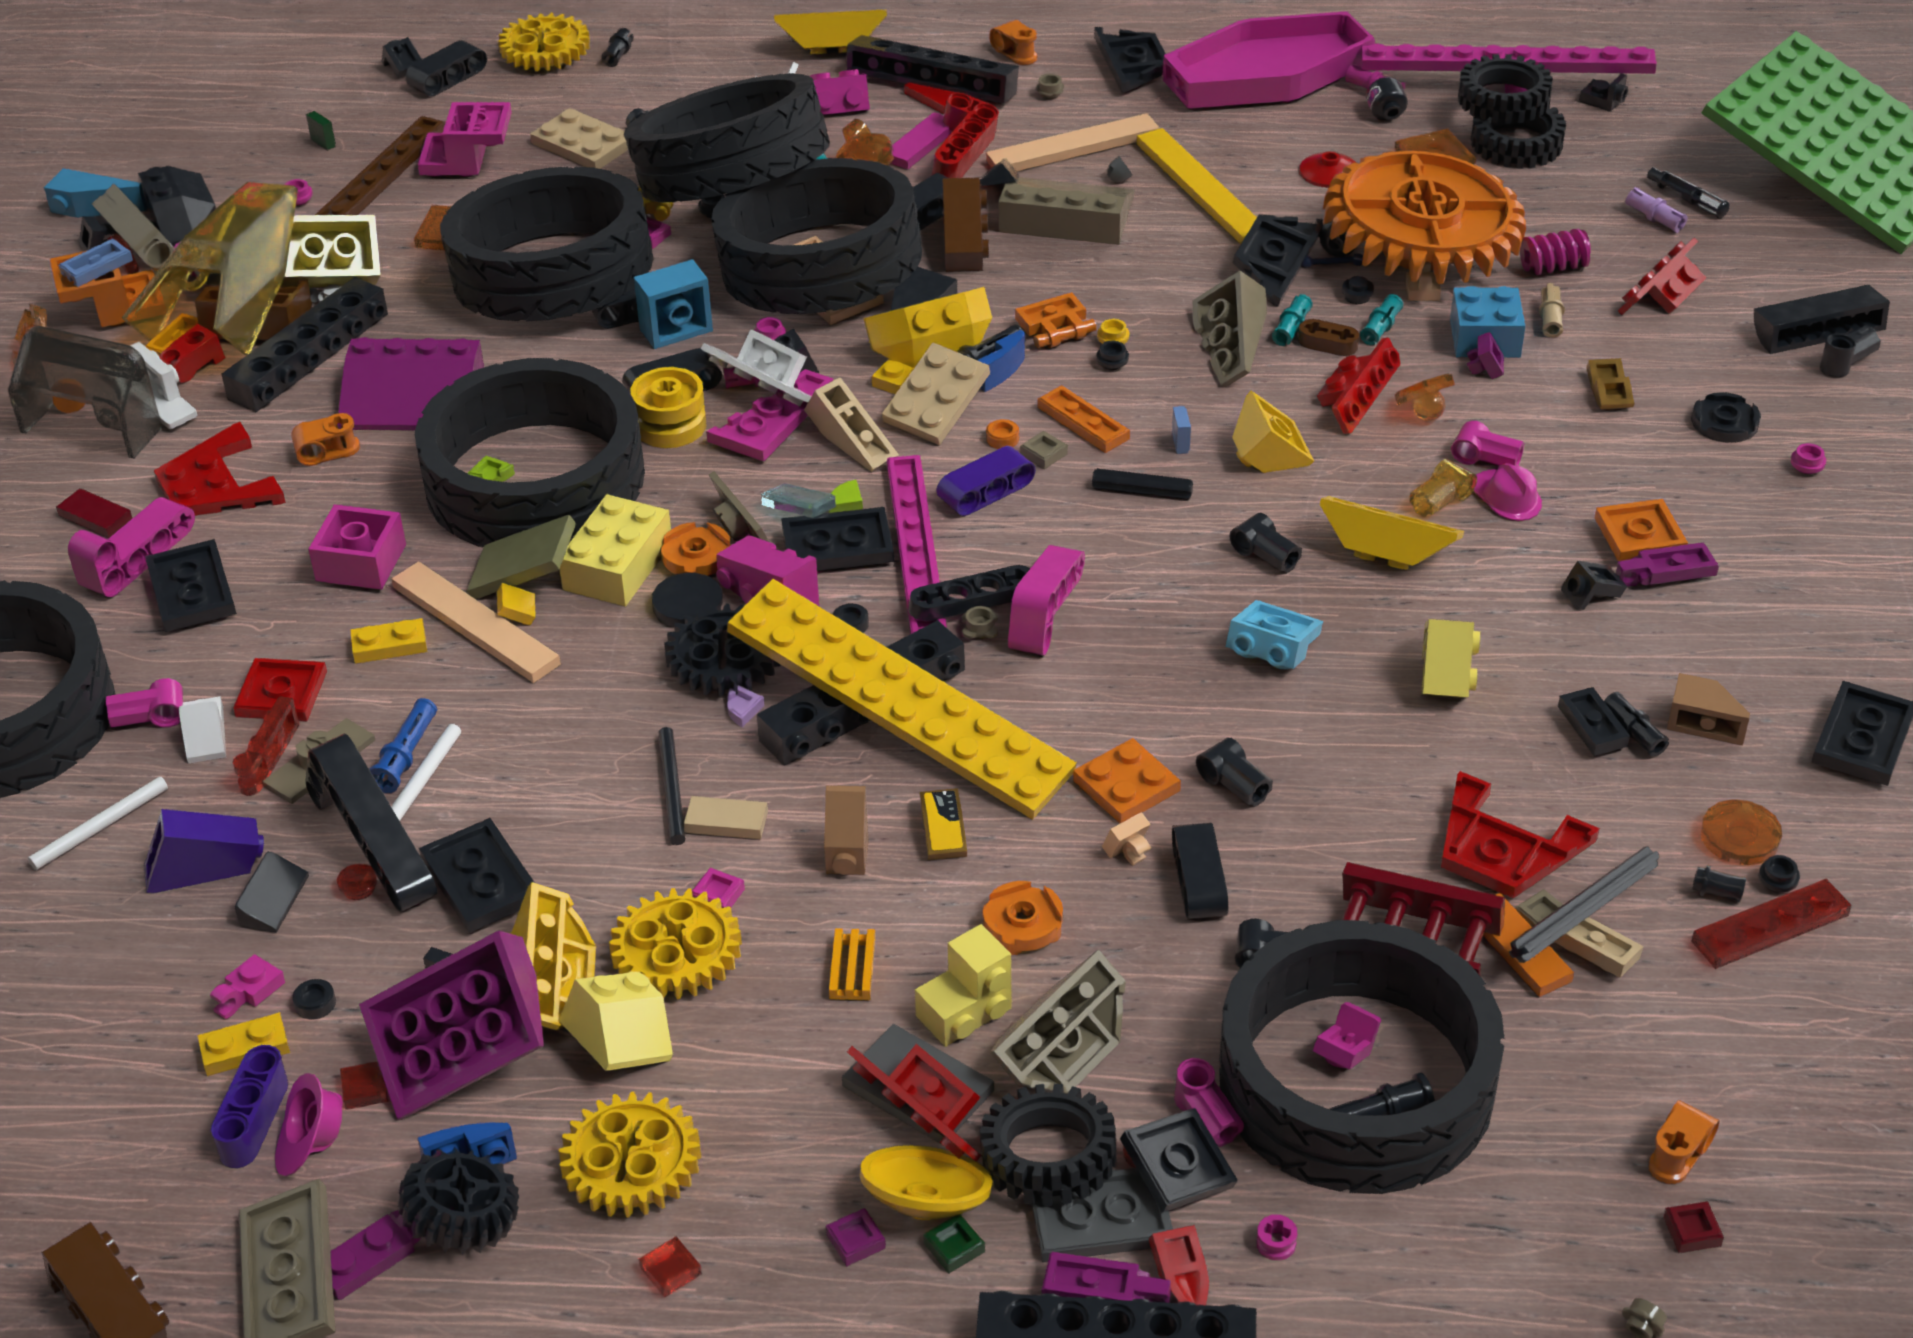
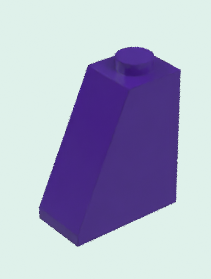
M161 809L144 863L146 893H158L249 874L255 858H261L264 848V837L258 834L256 818Z

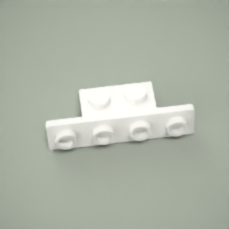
M750 330L738 358L705 343L701 347V350L711 354L709 358L711 362L724 368L731 364L735 366L733 373L750 381L755 376L760 379L758 383L760 387L773 393L780 389L785 392L783 398L796 405L801 406L803 401L809 402L811 398L810 395L793 387L807 357L754 330Z
M140 342L128 346V355L102 367L107 377L168 429L181 426L197 417L196 409L179 394L177 386L179 376L175 368L171 364L167 365L154 350L150 351Z

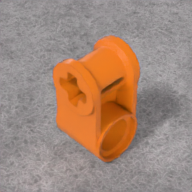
M1015 19L994 27L989 31V39L994 50L1010 58L1014 63L1029 65L1037 61V53L1034 51V41L1037 38V32Z
M337 413L326 418L297 424L291 432V438L298 461L303 465L313 466L337 458L350 457L357 453L360 449V442L353 433L354 420L352 416L346 413ZM338 423L341 424V429H338ZM342 442H346V448L343 447Z
M1678 1100L1671 1109L1665 1123L1657 1132L1655 1138L1656 1149L1648 1163L1652 1176L1666 1184L1682 1182L1699 1157L1708 1150L1717 1133L1720 1120Z

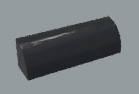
M1868 284L1754 308V325L1760 343L1770 354L1826 343L1827 337L1831 334L1840 333L1847 335L1865 325L1876 329V332L1886 330L1890 301Z

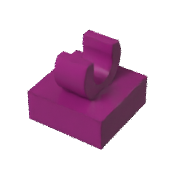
M1487 332L1478 336V348L1467 352V356L1470 359L1467 366L1472 375L1479 374L1485 369L1491 379L1504 375V355L1492 334Z

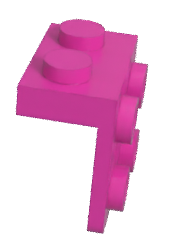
M858 69L839 72V77L830 78V72L810 75L813 78L820 102V112L823 114L870 109L866 74L859 75Z

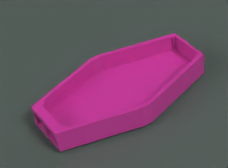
M1347 11L1249 18L1237 21L1165 54L1163 59V81L1187 108L1279 101L1292 102L1346 76L1348 68L1352 64L1362 68V46L1375 44V39Z

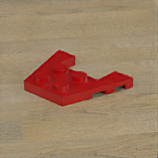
M241 422L229 426L154 470L156 481L166 499L191 508L195 516L222 512L221 507L240 504L242 509L256 508L255 502L272 500L273 505L286 503L284 493L274 476L239 487L223 461V457L252 448L250 437Z
M1459 771L1441 868L1514 899L1593 845L1598 839L1600 828L1566 815L1552 838L1548 840L1479 811L1490 795L1492 784Z

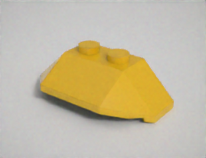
M887 9L774 15V21L804 50L810 49V54H827V48H838V53H847L848 43L860 35L870 36L887 17Z
M985 287L873 315L863 318L871 350L888 359L915 368L932 343L955 352L964 345L974 346L980 343L992 320Z
M1332 496L1323 497L1320 501V507L1343 546L1347 549L1355 550V557L1374 561L1375 556L1388 559L1387 565L1399 569L1408 570L1409 565L1414 566L1462 539L1464 535L1463 530Z
M531 882L527 888L511 934L523 937L537 978L541 1024L544 1027L558 1030L564 1027L559 1018L575 979L595 977L596 945L582 919L572 908L574 903L569 894Z

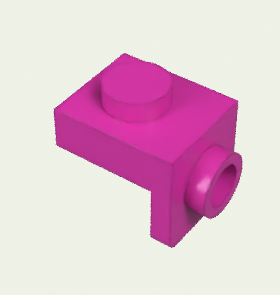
M1345 1002L1340 1006L1335 1024L1317 1036L1313 1052L1325 1057V1060L1335 1067L1350 1070L1370 1055L1381 1024V1018L1350 1002Z

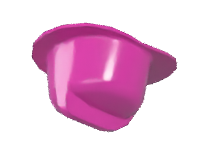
M1506 463L1500 465L1498 469L1482 471L1471 480V488L1475 494L1486 502L1495 513L1508 520H1530L1537 516L1542 509V499L1537 492V481L1528 469Z
M310 1073L299 1076L292 1085L288 1095L285 1118L275 1152V1167L278 1173L284 1176L294 1174L304 1164L310 1152L324 1151L331 1146L337 1138L341 1127L342 1097L338 1093L323 1089L318 1078Z

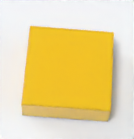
M502 583L497 590V615L531 625L536 617L535 593Z

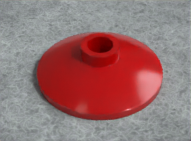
M1332 151L1316 153L1306 157L1301 162L1300 175L1312 185L1330 188V182L1335 175L1342 173L1344 167L1348 164L1357 162L1346 155Z

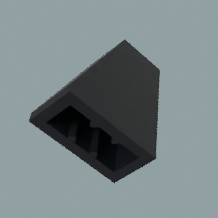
M917 266L915 271L910 272L912 275L895 288L891 311L957 294V279Z

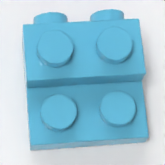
M1255 600L1231 620L1225 647L1233 649L1238 655L1245 658L1258 657L1267 660L1272 666L1279 669H1294L1306 658L1308 645L1321 634L1323 621Z

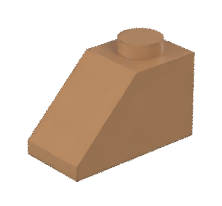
M1679 673L1667 730L1743 746L1750 712L1717 680Z
M826 785L824 829L826 874L865 875L869 844L866 786Z

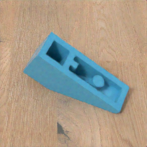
M63 168L44 187L50 211L55 214L76 218L100 216L101 214L92 203L99 196L106 193L105 191L113 184L141 212L148 209L142 183Z

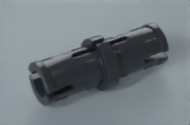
M1620 692L1611 693L1606 697L1604 702L1630 735V738H1634L1648 751L1649 755L1655 757L1666 750L1669 745V738L1663 735L1650 722L1648 714L1643 710H1637Z

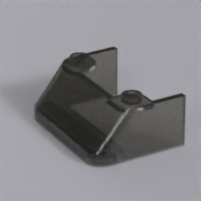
M33 326L22 337L8 386L9 398L20 433L27 434L54 405L51 396L92 405L96 419L102 426L121 431L129 458L135 459L162 429L144 358L132 346L43 326Z

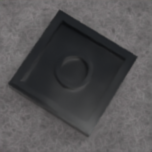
M1196 1108L1126 1130L1120 1137L1123 1146L1162 1213L1232 1189L1238 1182Z

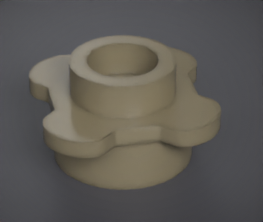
M976 606L969 609L962 616V622L965 623V628L962 630L963 636L969 639L996 637L998 635V628L995 627V622L998 621L997 614L984 606Z

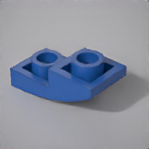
M1019 330L995 341V352L977 360L989 365L990 369L989 376L980 387L981 390L987 392L1008 379L1020 367L1025 359V332Z
M509 1123L468 1124L432 1132L417 1138L421 1157L422 1154L433 1156L437 1149L449 1154L456 1147L460 1153L468 1154L473 1149L474 1155L480 1158L490 1155L491 1164H505L517 1159Z

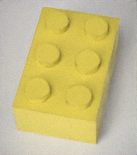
M375 215L279 216L275 226L280 287L298 286V280L308 279L309 288L327 287L333 284L343 286L354 277L376 285L380 277Z
M606 494L567 547L560 567L562 589L626 607L662 557L661 547L664 544L663 538L671 530L669 510Z

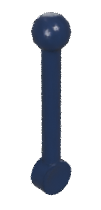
M1357 253L1353 257L1311 258L1308 256L1302 266L1309 268L1317 264L1353 263L1354 265L1361 266L1363 254Z

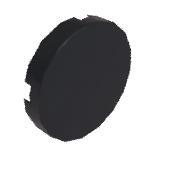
M1721 392L1706 395L1705 400L1700 401L1699 399L1696 401L1691 421L1694 428L1701 435L1715 441L1735 443L1748 440L1757 433L1761 414L1755 404L1750 406L1745 403L1746 398L1737 394Z
M680 573L667 577L656 586L652 593V607L655 616L659 621L670 627H674L675 623L685 624L684 615L697 617L696 609H701L708 613L710 612L711 605H714L717 610H721L723 604L722 589L718 582L707 575L699 573Z

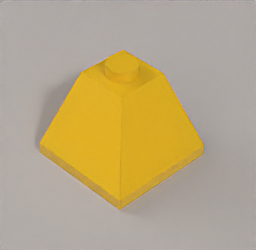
M1251 390L1246 395L1232 436L1238 449L1236 455L1245 466L1251 467L1253 465L1263 473L1310 466L1314 459L1294 420Z

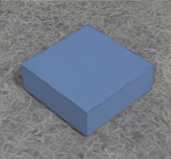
M1185 406L1173 407L1172 436L1177 454H1184L1190 451L1191 425Z

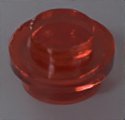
M360 863L347 866L337 877L339 890L351 900H362L369 897L374 892L377 884V876L372 867L367 864Z

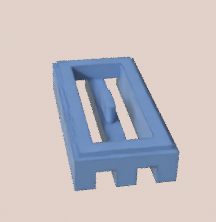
M111 239L60 263L58 266L61 275L67 276L70 282L74 281V285L79 287L133 261L131 252L116 240Z

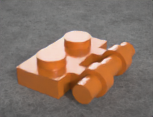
M1072 292L1015 309V320L1029 336L1039 334L1033 338L1036 348L1044 346L1052 348L1059 346L1061 341L1071 338L1079 340L1085 338L1087 333L1096 331V323L1093 319L1082 321L1086 319V308Z

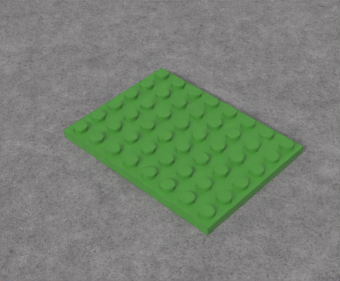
M1795 31L1705 105L1701 114L1894 250L1902 254L1913 244V111L1905 103L1896 100L1886 93L1882 87L1873 84L1861 76L1857 70L1848 67L1832 53L1813 43L1809 37Z

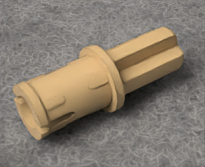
M1547 283V287L1541 289L1542 303L1539 306V314L1543 321V334L1549 338H1555L1563 333L1562 316L1565 312V307L1561 302L1560 287L1554 286L1553 283Z

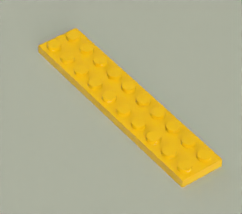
M772 579L728 622L727 632L1032 820L1073 775V770L1076 769L1077 762L775 579Z

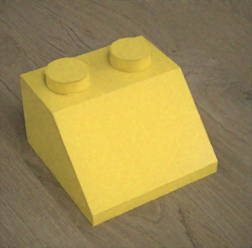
M632 971L623 974L598 975L596 977L575 979L559 1021L606 1071L671 1060L673 1052L663 995L650 983V980L645 975Z

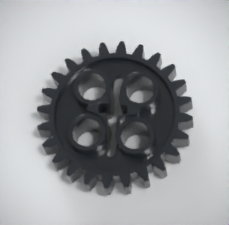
M729 603L724 605L723 610H717L714 605H711L710 612L708 613L701 609H696L697 617L684 615L685 624L675 623V632H668V642H664L666 666L670 668L671 676H678L680 685L689 682L690 691H695L700 686L703 687L704 695H708L712 689H717L718 695L723 696L725 689L730 688L734 692L736 691L737 695L738 686H743L751 691L753 681L764 684V675L774 676V667H779L781 664L727 632L728 639L725 645L726 667L721 669L720 659L723 654L722 633L728 629V622L744 607L742 604L736 610H731Z

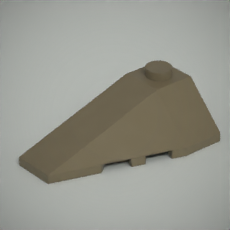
M1238 271L1192 300L1193 325L1203 338L1201 343L1204 349L1209 352L1212 358L1210 361L1223 387L1229 386L1250 373L1267 314L1266 289L1242 271Z

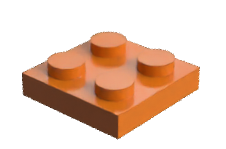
M1663 498L1596 507L1594 518L1617 561L1630 560L1638 556L1639 551L1688 545V541Z
M1134 738L1073 770V781L1119 824L1181 791V780Z

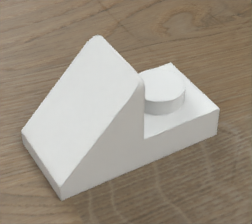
M221 697L183 702V705L179 706V716L188 764L225 758L224 711Z

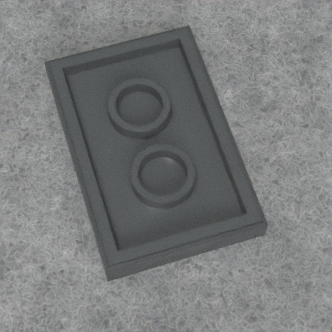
M893 1023L863 1055L886 1075L890 1076L914 1045L918 1044L971 1088L981 1098L955 1128L954 1132L956 1133L994 1092V1081ZM858 1061L842 1076L843 1087L939 1143L945 1136L936 1128L929 1134L910 1118L915 1111L911 1106L905 1103L900 1109L885 1097L881 1091L886 1085L878 1078L873 1084H870L853 1069V1066Z
M1137 1168L1112 1170V1176L1109 1180L1103 1178V1187L1098 1191L1089 1186V1196L1084 1199H1080L1076 1192H1072V1203L1063 1205L1060 1196H1052L1053 1206H1043V1196H1036L1034 1205H1031L1042 1262H1048L1049 1255L1052 1252L1089 1257L1151 1249L1149 1237L1153 1233L1173 1229L1169 1211L1161 1212Z

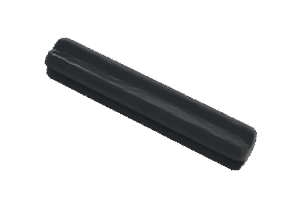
M1100 468L1095 469L1092 475V486L1096 489L1190 499L1193 493V481L1191 479Z

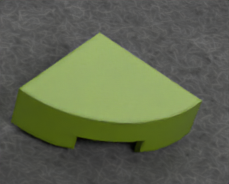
M486 455L468 474L487 480L503 482L511 478L515 471L513 464Z
M857 479L847 481L837 486L831 492L828 499L829 513L863 509V501Z

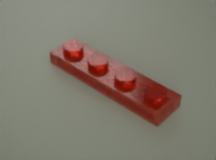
M1826 878L1694 930L1691 942L1711 965L1717 969L1849 916L1852 905Z

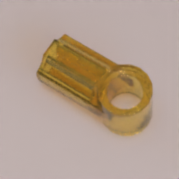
M1444 459L1435 467L1431 478L1410 493L1409 502L1418 515L1424 518L1428 515H1433L1454 499L1458 501L1466 500L1474 491L1477 476L1453 461Z

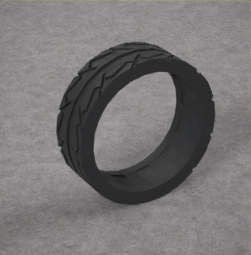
M795 73L753 77L708 88L661 105L632 121L624 130V137L631 161L635 163L634 170L642 196L647 200L655 202L700 200L750 188L810 163L811 160H815L825 153L830 146V138L827 134L823 113L820 112V102L813 78L808 75Z
M853 158L811 160L810 163L781 177L750 188L725 194L724 196L726 197L721 199L713 209L712 229L725 288L740 303L757 310L772 313L780 312L781 314H812L857 306L900 286L912 275L910 272L915 271L922 260V242L913 186L908 177L897 169L894 170L893 167L875 161L854 160ZM840 224L868 226L848 236L807 245L767 244L776 238L811 227Z
M553 167L527 171L519 175L514 174L481 186L476 191H471L451 206L440 223L441 239L456 298L463 307L474 313L479 312L481 316L497 320H526L527 322L569 317L576 313L581 314L619 299L621 295H626L635 288L634 277L649 273L654 261L641 190L638 191L639 187L631 179L618 173L613 174V171L592 167ZM564 233L594 234L578 242L553 249L520 253L500 252L520 242L548 235Z
M525 358L505 361L500 365L493 364L474 370L453 381L454 384L451 386L447 385L432 397L421 412L423 414L422 418H418L414 434L428 508L438 524L448 532L478 547H484L486 544L566 515H570L576 523L571 541L606 494L636 501L641 493L638 490L643 487L645 468L635 401L625 386L608 373L605 374L600 369L581 362L564 359L557 361L553 358ZM553 425L571 427L589 432L608 443L597 456L577 469L556 477L537 481H492L469 475L454 466L458 459L469 449L487 438L508 430L528 426Z
M5 580L0 581V653L13 651L44 653L61 658L70 663L71 666L59 684L40 701L20 713L0 720V798L21 793L20 790H30L55 779L77 764L76 760L84 758L101 740L110 724L108 721L106 696L116 695L101 640L97 633V627L91 615L80 602L68 594H63L58 589L39 583L12 581L9 583Z
M1335 920L1308 925L1303 930L1298 928L1272 939L1252 954L1250 959L1246 960L1234 976L1222 1012L1219 1088L1244 1123L1243 1132L1240 1133L1241 1137L1251 1149L1271 1165L1280 1166V1171L1307 1184L1339 1192L1348 1189L1349 1193L1385 1194L1411 1189L1419 1183L1424 1185L1448 1174L1470 1156L1488 1130L1497 1092L1505 1046L1501 1043L1500 1039H1505L1502 1013L1491 990H1486L1483 986L1486 984L1485 981L1467 961L1445 945L1439 946L1435 944L1436 940L1411 929L1381 922L1369 924V921ZM1359 996L1392 1003L1408 1009L1430 1022L1450 1041L1462 1059L1466 1074L1460 1083L1442 1098L1417 1110L1394 1115L1360 1116L1332 1111L1303 1099L1283 1086L1265 1068L1253 1047V1041L1268 1023L1284 1011L1300 1004L1327 997Z

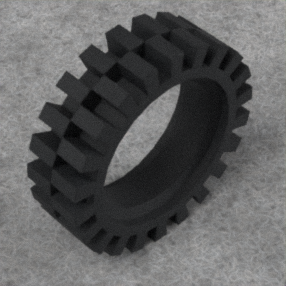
M1493 54L1491 60L1487 55L1482 56L1480 61L1477 59L1471 60V64L1467 63L1464 69L1461 70L1458 102L1459 105H1462L1464 111L1470 110L1469 114L1473 117L1480 114V119L1484 121L1488 117L1492 118L1493 123H1498L1499 119H1505V124H1511L1512 119H1516L1517 123H1523L1525 118L1531 121L1535 119V115L1540 117L1544 111L1549 109L1553 77L1550 75L1549 69L1544 70L1545 66L1543 64L1535 65L1536 61L1533 59L1524 62L1523 56L1518 55L1517 59H1512L1511 54H1505V58H1500L1499 54ZM1493 84H1508L1524 88L1527 91L1499 93L1483 87Z
M1550 105L1549 109L1544 111L1542 116L1535 115V119L1531 121L1525 118L1523 123H1517L1516 119H1512L1511 124H1505V119H1499L1498 123H1493L1491 117L1484 121L1480 119V114L1473 118L1471 146L1472 148L1475 147L1474 151L1476 154L1482 153L1481 158L1484 160L1492 157L1491 163L1495 165L1503 161V167L1510 168L1511 163L1516 164V169H1523V164H1527L1529 169L1536 168V162L1544 166L1547 165V160L1550 162L1556 160V156L1559 157L1563 150L1566 120H1564L1562 113L1558 114L1559 110L1556 107L1550 109ZM1507 126H1519L1533 129L1542 135L1534 138H1513L1502 135L1494 130Z
M1037 1084L1035 1085V1094L1030 1095L1027 1088L1023 1087L1017 1089V1100L1008 1093L1001 1097L1002 1106L994 1103L990 1107V1115H984L982 1119L983 1127H980L983 1167L990 1173L992 1180H994V1188L999 1192L1007 1188V1197L1016 1200L1023 1192L1024 1203L1034 1205L1036 1196H1043V1206H1053L1052 1196H1060L1063 1205L1072 1203V1192H1076L1080 1199L1088 1197L1089 1186L1098 1191L1103 1187V1178L1109 1180L1113 1174L1112 1167H1116V1125H1114L1112 1112L1108 1113V1106L1103 1101L1096 1104V1096L1090 1092L1081 1099V1088L1072 1086L1069 1093L1064 1094L1063 1084H1054L1053 1092H1045V1085ZM1041 1126L1067 1127L1080 1132L1088 1141L1081 1153L1058 1162L1029 1161L1014 1154L1009 1147L1017 1135Z

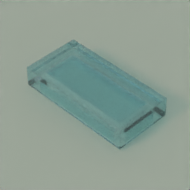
M786 483L761 494L762 506L811 518L836 507L835 496L832 494Z

